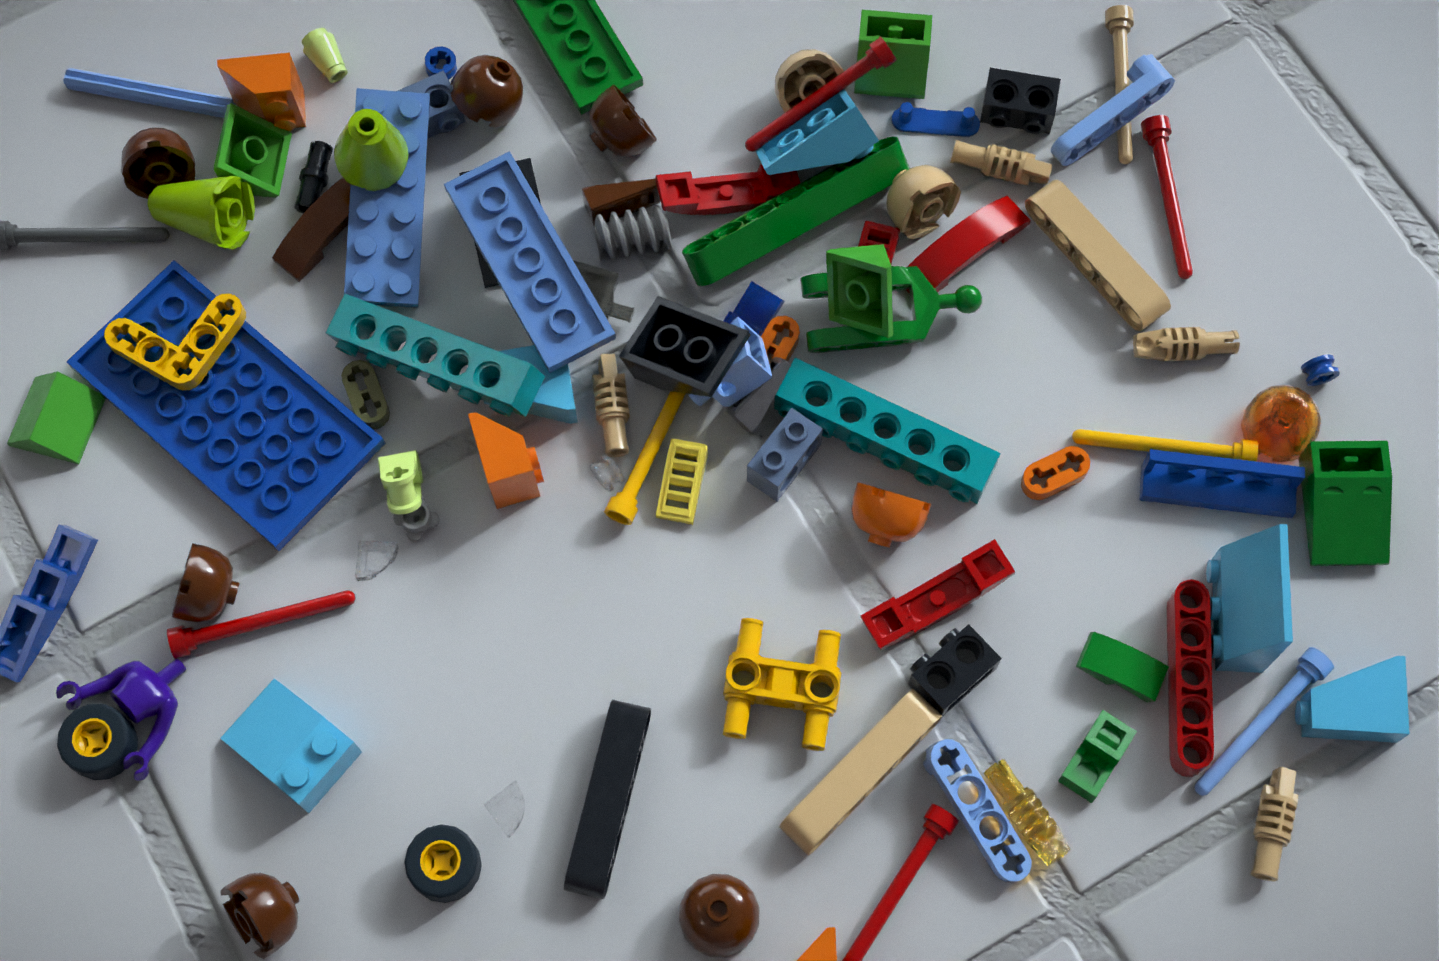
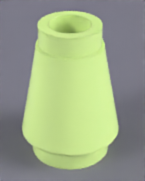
M318 28L304 36L302 39L303 53L327 77L329 82L335 83L343 79L348 71L345 68L334 35L328 33L325 28Z

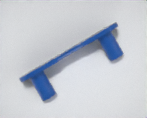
M904 102L900 108L893 112L891 119L893 126L902 132L970 137L975 135L980 128V120L975 115V110L971 107H967L963 111H940L914 108L911 103Z

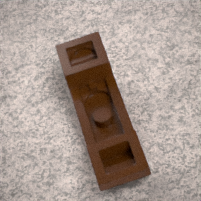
M341 178L306 210L285 236L272 257L275 263L298 282L324 258L322 250L348 225L351 184L347 183L344 178Z

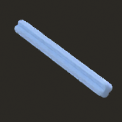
M73 68L66 70L63 79L66 88L221 118L225 117L228 104L232 103L235 105L233 99L229 97Z

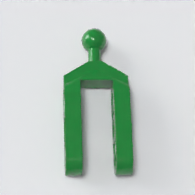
M891 266L892 291L909 289L913 320L893 322V336L889 338L850 326L811 330L806 333L808 352L825 353L923 342L939 309L957 308L962 313H974L982 304L981 292L975 286L964 285L960 286L955 293L939 295L917 266ZM827 273L811 274L800 278L803 298H828Z

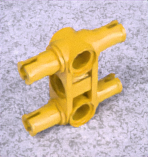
M742 618L736 651L732 652L729 656L726 668L723 696L728 702L723 735L729 738L745 739L751 705L754 704L800 710L806 713L802 748L812 751H824L829 718L833 717L837 711L842 673L840 668L837 667L841 633L832 630H819L814 663L804 664L760 656L763 621L753 618ZM739 671H747L753 675L754 680L746 686H741L733 681V676ZM816 683H825L830 686L832 693L825 698H820L812 693L811 687Z

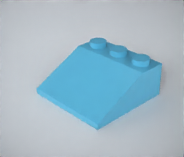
M1278 524L1219 548L1212 560L1207 562V582L1213 585V597H1210L1211 620H1214V635L1211 634L1212 658H1215V671L1263 673L1293 642L1287 524Z

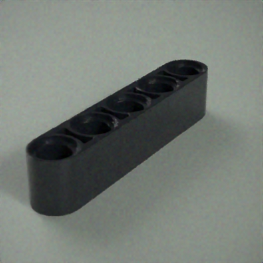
M613 699L610 703L565 876V891L605 899L649 727L651 708Z

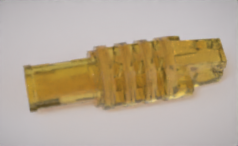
M1001 759L998 762L999 764L996 762L984 772V775L1004 800L1002 804L1004 812L1010 816L1011 822L1017 826L1016 829L1019 833H1022L1026 843L1048 866L1054 864L1071 850L1054 818L1050 817L1047 808L1043 807L1042 801L1035 796L1034 790L1028 786L1024 788L1007 764V761Z

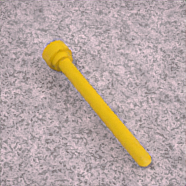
M670 391L622 492H617L616 496L610 497L604 513L610 519L624 525L632 524L638 512L636 507L638 501L635 498L686 393Z
M1083 429L1075 430L1072 434L1073 441L1076 444L1146 452L1153 449L1256 462L1258 457V441L1241 439L1240 443L1233 442L1231 446Z

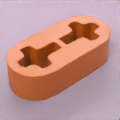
M777 316L768 323L761 335L767 357L771 353L773 354L772 359L778 357L789 361L798 345L800 335L799 325L793 318ZM784 328L788 329L789 337L785 336L779 346L776 345L777 332H782Z
M1069 446L1032 463L1026 468L1022 476V491L1033 500H1043L1081 482L1090 468L1089 455L1080 447ZM1067 458L1071 462L1078 461L1080 463L1077 472L1072 468L1062 472L1059 470L1065 466ZM1034 474L1039 478L1052 475V477L1047 479L1044 488L1039 484H1031Z

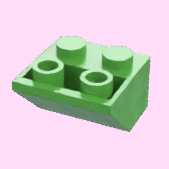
M862 9L857 62L866 56L865 52L870 49L869 44L879 37L884 39L897 61L886 69L883 66L878 70L873 68L855 81L854 94L924 99L933 15Z

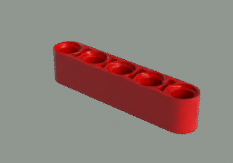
M1190 579L1179 583L1167 602L1169 759L1174 771L1184 777H1193L1201 773L1210 764L1214 756L1209 590L1203 583ZM1187 595L1193 598L1196 602V608L1191 609L1184 606L1180 601V596ZM1184 632L1192 634L1197 640V646L1186 645L1182 641L1180 634ZM1188 670L1193 672L1198 678V685L1186 683L1182 678L1181 671ZM1188 708L1195 711L1199 717V724L1187 722L1183 717L1182 709ZM1190 747L1196 750L1200 757V763L1193 764L1187 761L1183 755V748Z

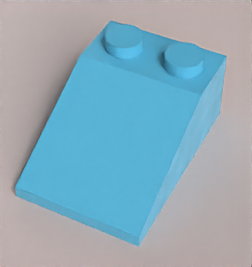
M843 89L756 150V153L766 173L773 175L845 163L854 158L860 159L870 153L874 147L873 145L879 140L850 96Z
M275 678L220 738L308 813L312 811L362 753L354 741Z

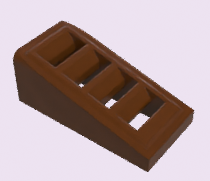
M655 179L594 185L582 188L584 205L593 226L598 214H601L604 221L608 223L611 212H616L617 216L621 218L624 217L625 210L630 209L634 213L639 211L641 207L648 208L661 202Z

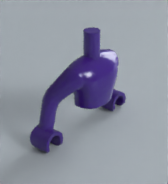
M175 659L156 673L142 662L132 661L116 668L108 675L80 687L73 681H64L57 687L56 696L60 699L66 694H75L66 703L68 710H75L81 705L82 700L113 690L110 693L111 698L134 723L138 724L145 718L157 715L155 724L144 745L138 752L129 753L123 763L124 769H128L137 763L143 765L142 768L134 773V779L141 781L148 776V763L165 741L178 707V701L168 684L184 673L186 668L179 659Z

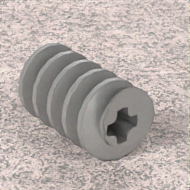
M659 205L653 207L651 217L644 207L639 209L637 219L634 218L630 209L625 210L623 221H620L616 212H611L608 224H606L601 214L596 215L594 228L600 261L603 250L607 251L611 259H615L617 248H621L624 255L629 257L632 245L636 246L640 255L644 254L646 243H650L654 252H659L660 241L663 240L668 249L672 250L667 215L663 213Z

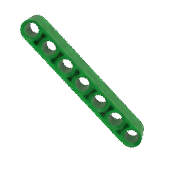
M892 136L879 140L873 145L872 151L860 159L854 158L849 162L835 164L687 245L682 250V254L696 285L706 286L717 282L891 186L893 179L898 173L910 169L899 138Z

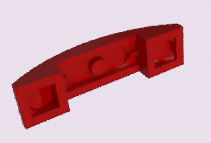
M762 164L759 165L757 172L693 178L691 171L660 174L655 177L663 211L687 215H718L749 211L800 184L797 171L768 175Z
M1007 195L982 207L959 222L926 248L907 267L917 266L935 290L939 292L948 285L949 279L998 242L1001 241L1002 244L1007 242L1030 225L1031 220Z
M994 539L962 557L961 562L897 599L895 597L888 599L860 615V618L878 648L882 650L929 628L966 607L1014 575L1015 570Z

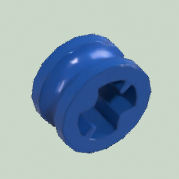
M443 46L430 49L425 56L427 75L430 77L444 70L448 80L451 79L457 70L456 56L453 51ZM439 59L446 60L443 69H436Z
M1327 354L1315 357L1301 366L1302 372L1308 374L1306 378L1308 386L1321 385L1339 376L1338 367L1332 366L1335 362L1333 355Z

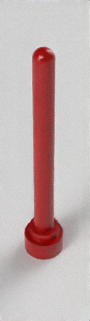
M879 37L869 44L870 49L865 52L866 56L748 138L745 142L746 149L750 152L758 150L873 68L878 70L883 66L886 69L896 62V57L884 39Z
M1155 115L1141 122L1143 139L1148 141V145L1153 148L1178 275L1182 279H1189L1193 274L1167 147L1169 136L1172 133L1168 116Z
M346 590L196 630L193 627L185 628L184 625L167 629L169 647L174 659L189 656L191 651L198 649L200 644L350 606L355 602L356 597L352 591Z
M931 804L923 817L925 820L922 826L924 829L923 834L842 961L863 960L938 839L943 840L946 835L950 836L956 828L959 820L954 815L938 805Z

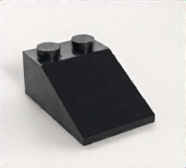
M657 296L619 357L637 380L664 391L712 397L751 334L745 329Z

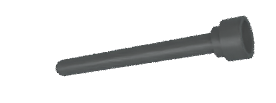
M0 221V250H10L12 246H18L19 243L164 242L170 236L169 231L164 227L18 228L16 224H11L9 221Z

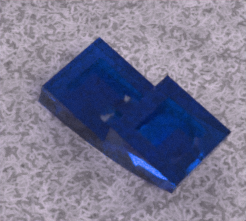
M751 281L733 312H728L724 322L730 324L739 317L761 337L768 323L776 317L785 301Z

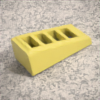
M679 439L670 440L656 518L693 525L708 458L707 445ZM677 457L696 460L697 462L677 459ZM674 470L694 473V478L675 475ZM674 485L690 488L691 493L670 490V487ZM669 499L689 503L688 509L669 506L667 501Z

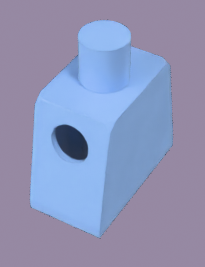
M739 317L730 324L749 331L751 335L712 396L724 407H730L772 378L763 338ZM688 394L698 406H702L711 398Z

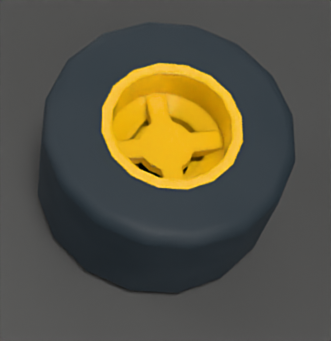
M87 704L74 710L63 721L58 732L57 748L61 759L73 771L92 780H108L121 774L125 770L123 764L125 757L131 752H136L138 747V736L134 725L118 710L105 704Z
M443 824L428 827L417 834L407 848L404 861L407 878L413 887L429 900L442 903L459 900L471 892L479 880L482 867L479 850L468 834L455 826Z

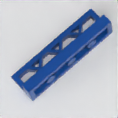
M1150 449L1141 465L1139 500L1293 518L1296 514L1297 487L1305 478V467Z

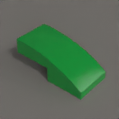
M1097 632L1089 633L1076 665L1077 668L1104 684H1116L1145 702L1156 701L1169 666L1159 660Z
M1102 710L1058 782L1090 803H1093L1137 731Z

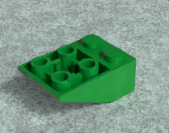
M1310 441L1298 457L1299 467H1305V478L1301 482L1310 566L1388 565L1390 561L1392 469L1388 441Z

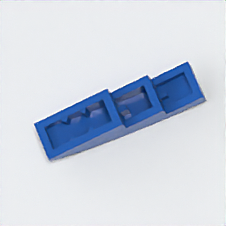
M58 524L44 559H36L22 594L13 595L0 625L1 676L14 682L22 680L64 612L84 573L98 539L67 525Z

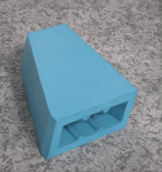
M534 345L499 351L531 363L545 376L528 414L570 424L578 423L568 364L549 373ZM500 376L492 381L490 387L498 383Z
M1405 656L1392 657L1310 689L1300 698V701H1297L1295 707V721L1297 725H1301V737L1398 743L1408 736L1410 732Z

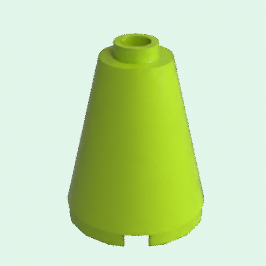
M362 109L351 116L340 133L334 148V159L338 172L347 183L365 188L368 191H377L389 188L400 180L408 162V147L400 131L379 112L372 109Z
M237 176L158 185L149 195L147 202L148 209L156 221L220 248L231 250L241 247L250 234V231H244L247 220H254L255 214L254 197L251 187L248 183L241 182V178Z

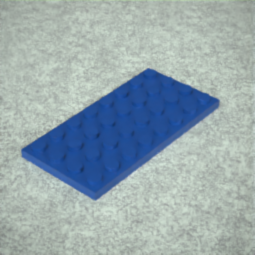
M173 260L66 362L277 551H280L386 443L377 432L246 321L202 382L191 390L183 391L177 389L112 351L106 343L104 332L107 325L118 318L130 319L174 345L179 346L210 302L216 297L214 293ZM223 309L220 312L223 317L226 314L230 316L235 314L232 309ZM219 325L217 328L220 332H222L223 329L221 325ZM120 333L116 337L119 341L124 339L132 343L134 347L137 345V342L132 339L129 333L126 335ZM205 334L198 339L196 347L201 350L209 349L214 345L216 337L212 334ZM159 346L149 348L144 355L145 361H158L163 355V348ZM192 352L189 353L192 359L195 357L198 361H201ZM180 367L177 370L179 376L182 374L189 376L192 372L189 367L187 369Z

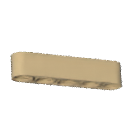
M1051 181L1026 199L1025 208L1032 220L1134 330L1141 332L1171 309L1170 300L1165 292L1061 181Z
M914 689L910 690L786 816L779 828L808 856L812 854L928 735L943 716Z

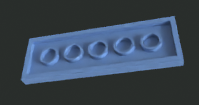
M356 89L355 112L362 109H372L379 112L400 131L408 147V162L400 180L389 188L368 191L355 185L350 187L344 294L374 305L418 308L430 94Z
M510 151L444 184L448 196L549 373L616 339L613 328Z

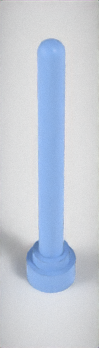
M1309 647L1298 659L1299 665L1296 667L1298 672L1196 782L1195 791L1201 796L1209 794L1310 682L1316 683L1317 680L1322 681L1334 669V665L1324 653L1316 648Z

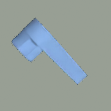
M1152 54L1139 57L1127 71V77L1132 81V84L1077 123L1053 143L1051 153L1063 166H1068L1077 161L1171 90L1175 82L1174 78Z
M944 739L930 745L925 750L924 768L930 775L935 776L994 874L1005 882H1016L1024 879L1032 867L1031 857L965 749L959 742L953 739ZM939 749H943L950 754L952 758L951 766L948 764L940 766L937 761L942 756ZM965 768L968 774L957 777L950 784L947 777ZM964 781L973 783L978 789V798L971 805L963 803L958 797L959 785ZM986 816L995 818L1000 825L999 835L993 840L984 838L979 830V824ZM1008 838L1011 844L1003 847L1010 857H1019L1020 862L1016 864L1018 872L1015 873L1013 870L1005 871L1002 865L1007 862V859L1002 850H997L993 854L990 847L1002 844Z

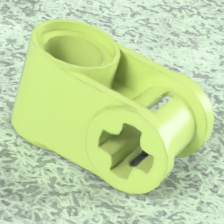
M417 450L378 457L380 479L384 489L387 490L389 512L401 515L417 510L422 505L421 483H423L422 469Z

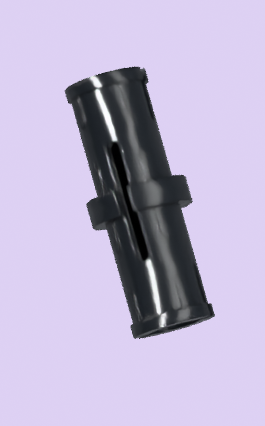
M312 141L310 143L305 168L300 171L299 180L301 184L294 208L302 214L321 196L323 188L327 186L329 179L327 168L333 152V147L328 143L322 141H315V143Z

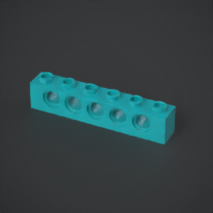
M344 294L326 331V334L337 342L335 348L347 355L356 357L358 352L367 355L365 359L368 362L386 369L388 364L397 367L395 370L397 373L416 381L417 377L421 376L428 379L426 383L437 390L447 393L448 389L452 388L459 391L457 395L462 399L476 405L479 404L480 400L490 403V409L507 417H510L512 412L524 417L527 416L545 378L529 362L348 294ZM405 342L403 348L398 351L401 344ZM437 353L436 357L431 362H429L431 356ZM468 365L466 371L459 375L461 369ZM500 376L498 383L490 387L492 381Z
M796 357L774 398V409L778 410V413L783 418L793 408L823 428V437L831 438L833 436L840 439L854 452L860 454L867 452L876 456L888 468L900 470L901 468L914 474L915 479L927 486L937 485L948 490V493L956 500L965 503L971 501L978 504L1001 454ZM818 397L823 399L825 404L815 407L807 401L810 398ZM845 413H853L859 417V420L849 423L844 421L841 416ZM887 429L894 436L883 439L878 437L875 431ZM921 445L928 452L924 455H916L910 451L909 447ZM946 461H956L961 465L962 469L950 471L943 463Z

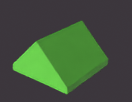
M232 103L228 104L213 168L217 177L237 176L241 178V182L249 184L253 196L278 197L280 195L292 133L275 127L273 123Z
M884 244L837 248L826 251L829 320L887 338L893 336L891 263Z
M58 371L36 376L7 444L10 447L79 464L106 398L100 392Z

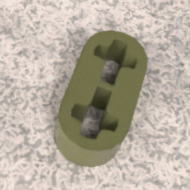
M362 360L352 361L345 366L341 375L354 414L373 430L379 429L388 422L390 417L389 406L371 364ZM357 373H362L367 389L360 391L355 381ZM369 399L372 400L377 413L375 417L371 418L367 413L368 409L365 401Z

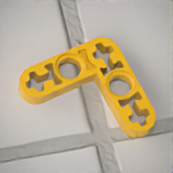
M227 293L216 296L179 346L127 318H118L109 323L105 329L104 338L112 351L177 389L183 391L191 390L202 382L242 327L246 319V311L240 299L235 295ZM231 308L235 312L232 316L226 314L224 317L220 313L223 309L230 310ZM219 325H221L223 329L222 332H220L217 328ZM120 333L123 335L129 333L132 339L137 342V345L134 347L132 343L124 339L119 341L116 337ZM212 334L216 337V341L211 348L201 350L196 347L197 341L201 336ZM154 346L163 348V355L158 361H145L144 355L149 348ZM192 352L201 361H198L195 357L192 359L189 353ZM180 367L182 369L189 367L192 372L189 376L186 374L179 376L177 370Z

